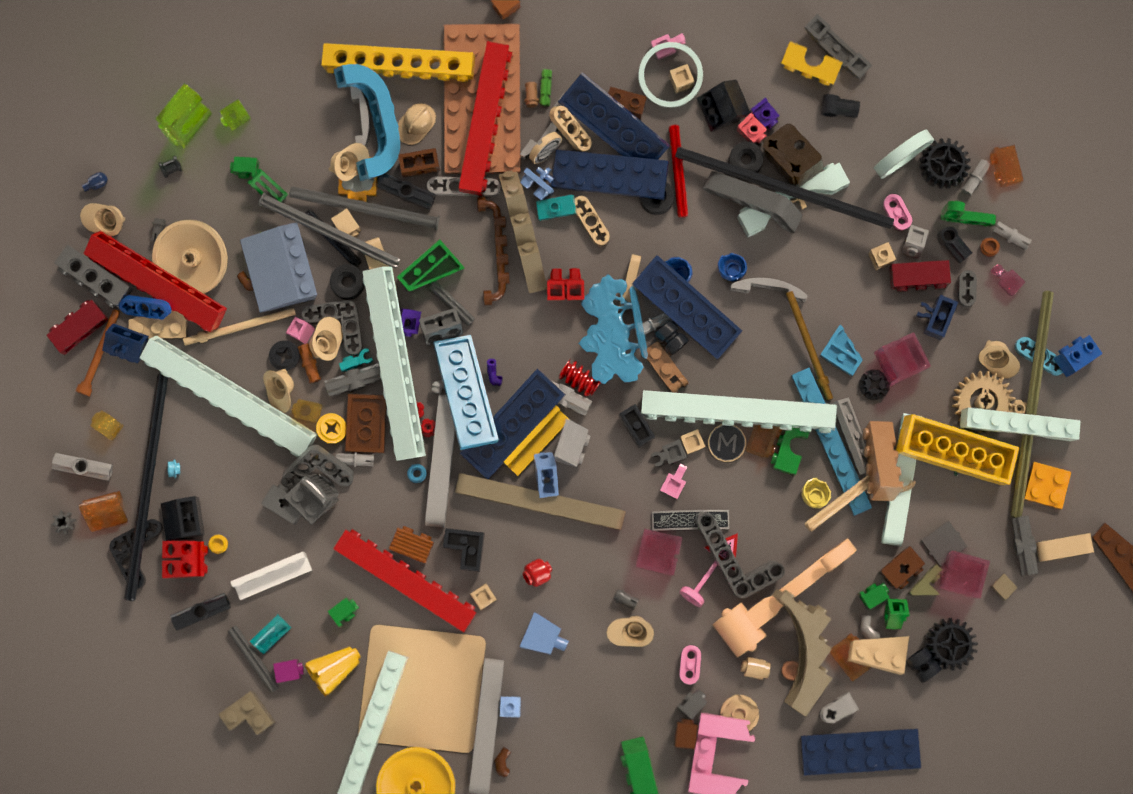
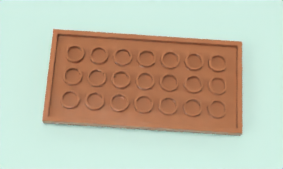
M519 24L444 25V51L471 52L475 56L473 80L468 79V82H460L457 79L449 78L448 81H444L445 174H461L487 41L509 45L510 51L513 54L511 63H507L506 69L509 70L508 80L503 83V88H506L505 97L500 99L499 106H502L501 117H497L496 124L499 125L497 136H493L492 143H495L494 153L489 156V161H492L490 173L486 172V174L504 173L506 171L521 173ZM452 64L450 70H456L459 64Z

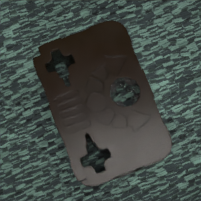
M790 123L785 124L763 140L762 146L765 157L792 185L802 186L824 168L821 154Z

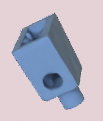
M553 452L535 454L534 466L539 497L558 496L557 467ZM544 478H550L551 481L544 483Z
M534 612L520 647L551 654L554 647L565 651L569 641L559 637L561 631L559 627Z

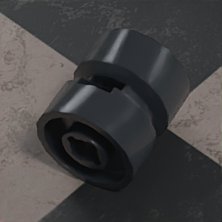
M672 320L653 335L659 344H665L664 349L670 357L689 342V339L683 333H678L679 328Z
M926 646L906 660L912 670H916L915 675L921 683L928 681L942 670L938 662L931 659L932 654L929 653ZM927 663L928 667L923 670L921 666Z

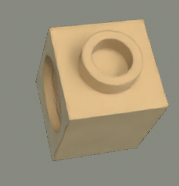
M688 64L670 70L669 78L675 93L694 86V79Z
M348 209L331 218L337 229L355 238L359 235L358 232L361 229Z
M889 242L871 249L868 253L875 270L893 264L896 260Z

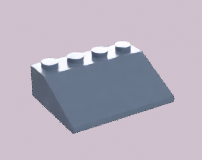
M297 222L279 226L240 240L260 313L316 299L317 292Z

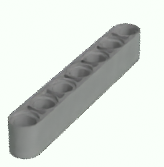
M440 394L437 406L425 526L445 528L455 427L447 396Z
M485 658L469 787V793L489 794L504 660Z

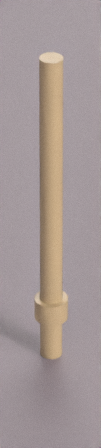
M294 308L215 329L211 332L204 330L197 332V335L183 338L185 346L197 342H208V339L294 316L296 312Z

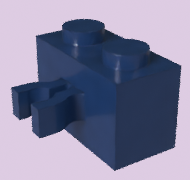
M942 295L936 299L933 308L927 303L921 302L920 307L925 308L927 312L931 313L922 314L917 312L916 314L919 318H928L923 333L942 340L946 335L958 302Z
M113 323L105 333L102 351L109 353L111 356H118L120 359H126L129 362L138 364L149 336Z

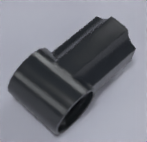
M833 94L823 95L821 115L827 117L844 116L858 118L860 101L842 99Z
M946 227L938 233V242L946 247L959 264L973 253L959 237L954 227ZM944 232L951 234V241L944 238Z

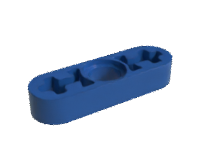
M127 295L119 304L120 310L127 315L162 320L171 313L170 304L160 299ZM142 303L148 307V311L142 308Z

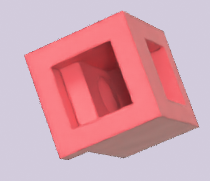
M752 113L737 127V131L748 142L760 144L766 138L765 133L767 129ZM755 127L757 131L752 132L750 128Z

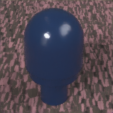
M97 172L88 178L89 182L81 186L85 192L92 188L93 190H98L107 184L108 178L106 174Z

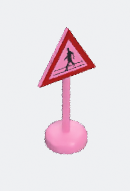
M738 533L725 538L735 558ZM708 546L704 547L707 551L710 552ZM726 550L719 552V559L723 560L727 557ZM714 561L694 590L684 586L679 593L693 605L702 607L704 599L698 592L717 567V563Z

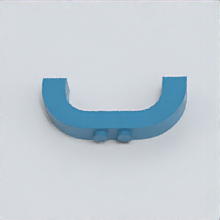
M342 65L334 69L338 88L355 87L365 94L369 102L378 140V149L374 157L356 162L360 181L369 180L386 173L397 161L400 152L399 125L395 118L394 104L391 101L390 93L381 77L363 65Z

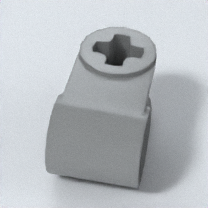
M847 692L821 708L820 718L826 723H835L853 714L859 708L850 692ZM827 710L834 712L832 719L826 718Z

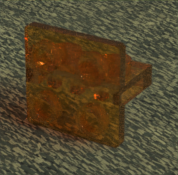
M120 491L83 500V503L79 504V509L91 532L128 522V518L123 510V499Z

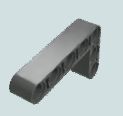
M711 171L703 187L710 194L770 215L781 228L791 233H795L803 217L801 212L787 197L715 171Z
M705 511L699 512L696 515L695 524L731 592L735 596L743 599L747 598L784 576L785 568L777 561H769L744 575L713 515ZM703 516H708L709 523L705 526H702L700 522L701 518ZM712 533H717L718 540L714 543H711L710 535ZM721 550H726L727 557L723 560H720L719 552ZM777 565L779 571L776 575H772L770 572L771 568ZM735 567V568H736V573H735V575L732 576V577H729V576H728V570H729V568ZM756 575L762 576V581L759 584H754V577ZM744 584V592L737 593L738 585Z

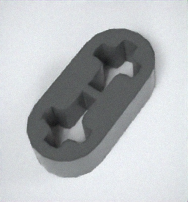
M966 270L958 277V302L963 307H970L976 301L977 278L974 272ZM966 275L972 278V281L968 283V287H966V281L962 279ZM966 290L968 291V296L972 297L968 303H966L965 299H962L966 295Z

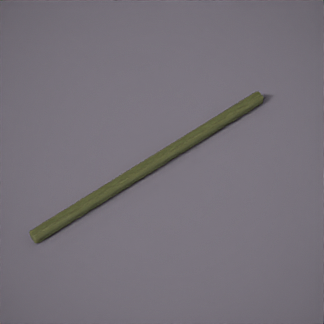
M1044 291L1042 294L1025 413L1030 415L1037 414L1054 296L1052 291ZM1022 434L1011 517L1013 518L1022 517L1033 435Z

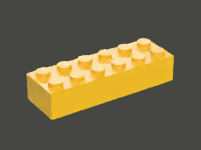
M911 414L904 416L896 451L900 455L991 483L1010 485L1019 447Z

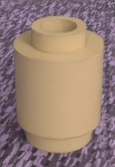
M747 657L746 660L742 661L741 672H744L746 677L768 679L771 665L766 663V660Z

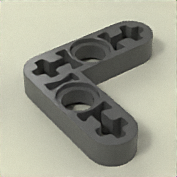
M345 300L310 305L303 309V319L309 324H315L327 317L324 313L326 308L333 307L335 314L332 318L341 320L346 351L352 356L360 354L363 344L358 308L353 301ZM348 304L352 308L354 307V310H351V314L341 311L342 315L338 316L337 306L340 305V309H346ZM318 308H321L323 318L319 319V315H314L312 320L306 317V314H309V310H312L313 313H319ZM349 323L356 324L357 328L354 333L346 331V326ZM358 335V338H354V341L359 347L353 352L349 348L352 345L351 338L347 340V336L354 337Z
M311 445L283 472L281 481L286 488H294L303 477L309 475L317 468L339 485L349 486L353 482L354 472L321 446ZM318 453V456L315 455V456L311 459L312 454ZM331 462L335 467L328 469L325 464ZM306 464L308 468L301 470L298 468V465ZM294 472L296 473L294 476V480H287V477L291 478L294 475Z

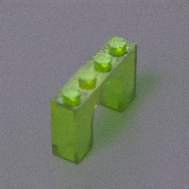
M185 83L155 118L159 123L157 127L165 134L164 136L168 138V141L176 147L180 145L185 148L212 115L210 109L201 103L203 100L201 96Z

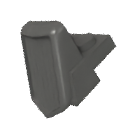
M311 473L303 477L284 496V499L312 525L339 501L337 498L339 493L331 480L321 474Z

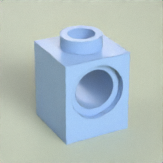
M501 696L500 717H520L521 697Z

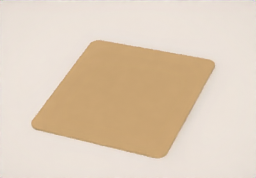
M385 625L373 626L370 631L358 734L387 652L392 651L408 657L378 743L462 753L471 752L475 742L486 642L484 638L473 635Z

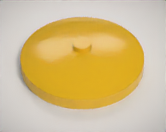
M411 747L395 753L384 763L377 778L376 789L377 794H455V778L451 767L441 755L427 748Z

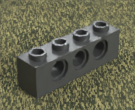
M66 245L54 262L58 266L57 270L65 276L68 273L74 277L72 281L81 287L84 284L88 286V291L94 296L98 297L100 294L105 298L103 302L112 308L115 305L119 307L120 301L133 291L128 285L69 245ZM77 263H80V264H81L80 270L77 271V272H74V271H73L74 265L77 264ZM91 274H96L97 276L94 282H89L88 280ZM111 284L112 290L109 293H105V286Z

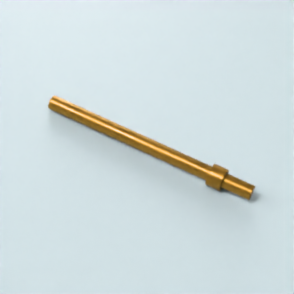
M793 291L787 292V299L818 377L817 383L822 388L826 400H830L833 398V395L828 385L830 383L829 379L823 372Z

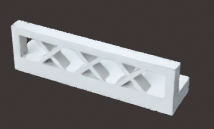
M301 552L233 580L231 584L232 587H235L239 599L243 600L312 571L306 553Z

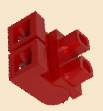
M552 268L550 279L547 281V300H584V280L581 278L580 269L569 268L570 279H562V268Z
M162 541V558L181 559L162 561V578L204 577V574L208 573V566L204 563V556L208 553V546L204 545V541ZM169 545H172V555L168 553ZM170 564H172V574H171V575H170L169 572H168V566H169Z

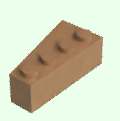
M870 421L866 428L863 429V438L866 439L864 455L868 460L866 475H869L867 492L870 494L871 500L894 501L904 488L903 481H899V476L902 474L901 468L896 467L899 456L898 451L893 449L896 445L893 422Z

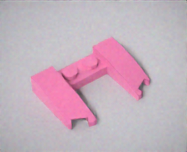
M701 712L689 792L699 794H735L742 784L744 786L748 784L747 779L712 774L711 772L717 737L755 742L754 735H749L746 726L750 724L749 720Z

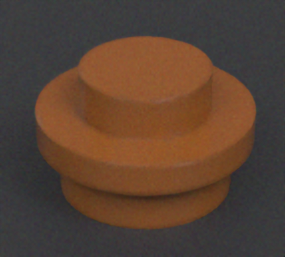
M986 238L980 245L981 252L987 257L995 256L1000 249L998 241L994 238Z

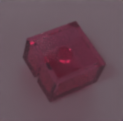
M914 332L882 346L874 352L890 386L922 373L931 367Z
M644 529L635 568L674 576L678 558L673 557L674 555H679L683 537Z
M953 550L948 551L944 567L948 570L942 574L939 589L973 599H980L990 561Z

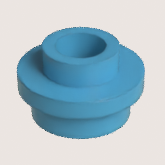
M420 464L410 466L407 471V476L413 483L423 482L427 475L426 469ZM419 470L421 475L414 477V471Z

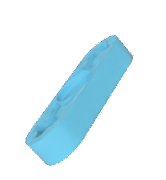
M1022 337L1016 341L1015 350L1018 354L1033 362L1034 351L1030 356L1029 353L1031 351L1028 349L1021 350L1022 346L1020 343L1027 342V347L1033 349L1036 342L1028 337ZM1046 349L1043 369L1055 376L1062 374V370L1058 369L1055 371V366L1051 363L1047 366L1045 365L1050 357L1053 358L1050 362L1056 364L1054 358L1057 357L1056 354Z

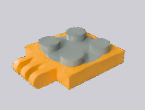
M358 174L348 181L339 179L338 194L348 195L347 198L367 202V196H377V177L360 181Z

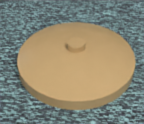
M182 220L167 226L157 237L152 252L154 264L203 294L211 291L221 282L227 268V250L222 238L211 226L197 220Z

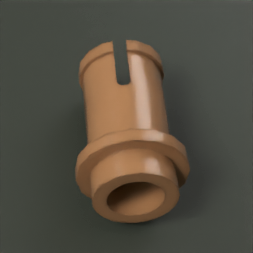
M525 83L526 99L524 103H526L527 107L538 106L537 83Z

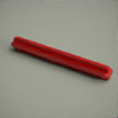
M670 125L669 135L678 217L683 218L688 216L683 160L675 157L678 147H681L679 125Z

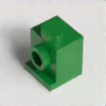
M234 156V162L230 164V173H234L241 179H249V176L253 177L259 170V160L253 157Z
M884 582L877 586L875 583L865 589L866 593L863 591L857 593L867 610L890 598L888 596L890 591Z
M345 598L327 612L338 627H342L344 625L342 621L348 622L355 617L354 612L359 609V606L353 598L351 600Z
M887 599L883 613L886 629H901L903 622H906L907 617L910 615L907 599Z

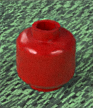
M536 559L525 565L522 575L529 586L539 587L550 580L552 567L548 561L544 562L542 559Z

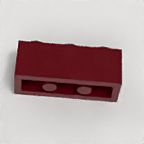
M949 260L891 264L889 267L891 290L896 289V292H906L908 288L924 291L927 290V287L941 290L946 289V286L951 283Z
M87 300L79 306L80 309L78 311L69 313L64 318L65 321L49 329V333L46 336L61 354L66 355L108 322V317L95 301Z

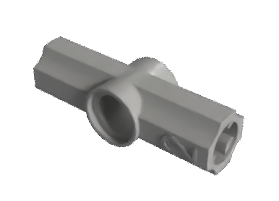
M553 382L566 394L557 405L564 408L568 407L585 416L592 401L575 393L573 389L566 385Z
M55 453L52 460L53 470L110 481L112 477V464ZM85 462L86 469L80 472L79 464Z

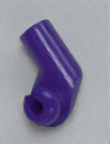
M488 359L487 373L490 384L501 386L503 377L497 376L496 360Z

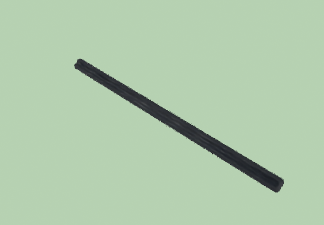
M678 147L675 154L676 158L887 229H891L894 223V219L682 147Z
M161 373L157 375L124 595L126 601H135L168 383V377Z

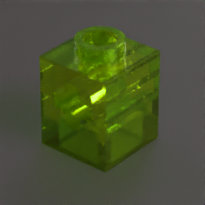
M239 99L219 111L222 115L219 119L225 128L229 126L232 131L251 119ZM232 113L236 115L235 119L232 118Z

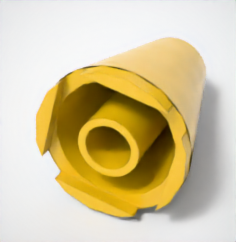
M347 647L308 661L305 664V668L311 679L318 685L319 691L324 696H327L360 663L359 659L361 656L356 648Z

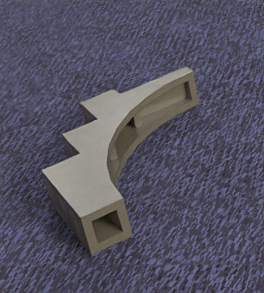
M506 171L498 175L528 291L533 293L547 289V283L518 172Z
M776 589L772 596L783 605L790 615L799 642L797 674L784 702L806 717L832 680L827 675L828 670L821 666L832 648L826 644L828 641L820 636L831 618L826 615L827 611L821 606L817 605L814 607L810 604L807 606L800 600L797 603L793 600L795 597L787 590L782 592Z

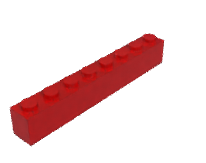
M489 41L486 43L459 183V192L482 196L483 191L487 190L488 180L485 177L486 172L490 173L492 161H489V156L494 153L495 143H492L493 136H497L499 125L496 124L497 117H501L502 106H499L500 99L505 97L506 88H503V83L508 80L509 70L506 68L507 63H511L513 54L510 51L509 45Z
M99 231L91 235L83 253L91 261L101 264L107 271L117 274L123 281L130 282L138 290L151 295L153 299L167 301L172 311H176L182 314L185 319L200 325L201 329L211 332L219 327L227 310L226 307L106 233Z
M353 529L351 531H344L333 548L335 551L465 633L477 614L474 611L475 607L468 602L462 604L458 601L459 596L451 591L448 594L441 590L443 586L435 581L429 583L425 580L426 575L418 570L415 573L409 570L410 565L400 560L398 563L393 560L394 555L385 549L381 552L376 549L378 545L368 539L365 542L360 539L361 534Z

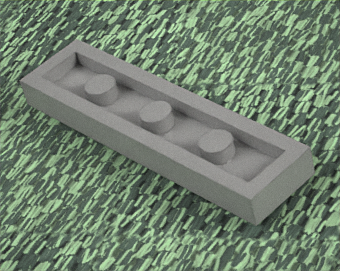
M848 397L835 401L832 404L837 405L836 415L840 422L841 430L847 440L855 466L861 475L866 473V465L868 464L867 457L864 455L866 440L863 438L861 427Z

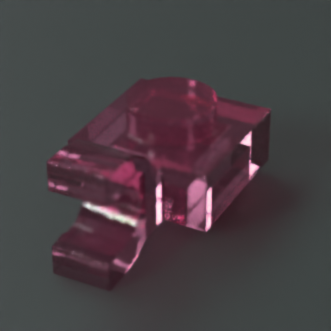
M1000 264L995 265L990 270L996 277L1001 279L997 284L1010 296H1013L1025 283L1015 271L1011 269L1006 272Z

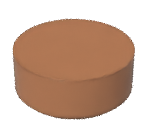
M787 661L783 664L781 673L785 679L795 680L798 663Z

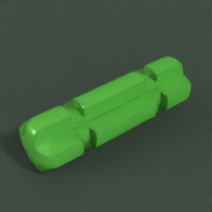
M549 69L542 70L540 106L545 107L550 106L549 96H551L552 81L550 79H552V70Z

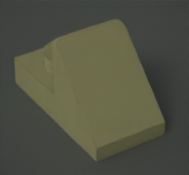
M937 564L933 565L907 593L910 596L940 595L929 583L934 584L941 577L939 573L942 569Z

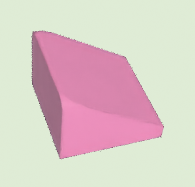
M295 317L286 334L307 344L315 327Z

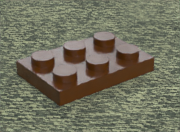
M348 394L346 452L384 453L387 408L384 395Z

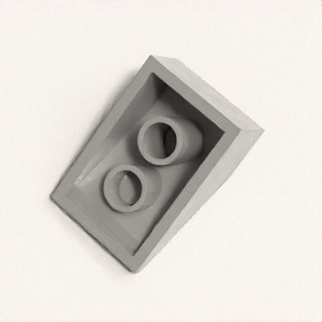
M566 419L554 455L555 461L577 468L578 464L582 465L585 456L582 450L584 446H588L591 435H587L588 429Z

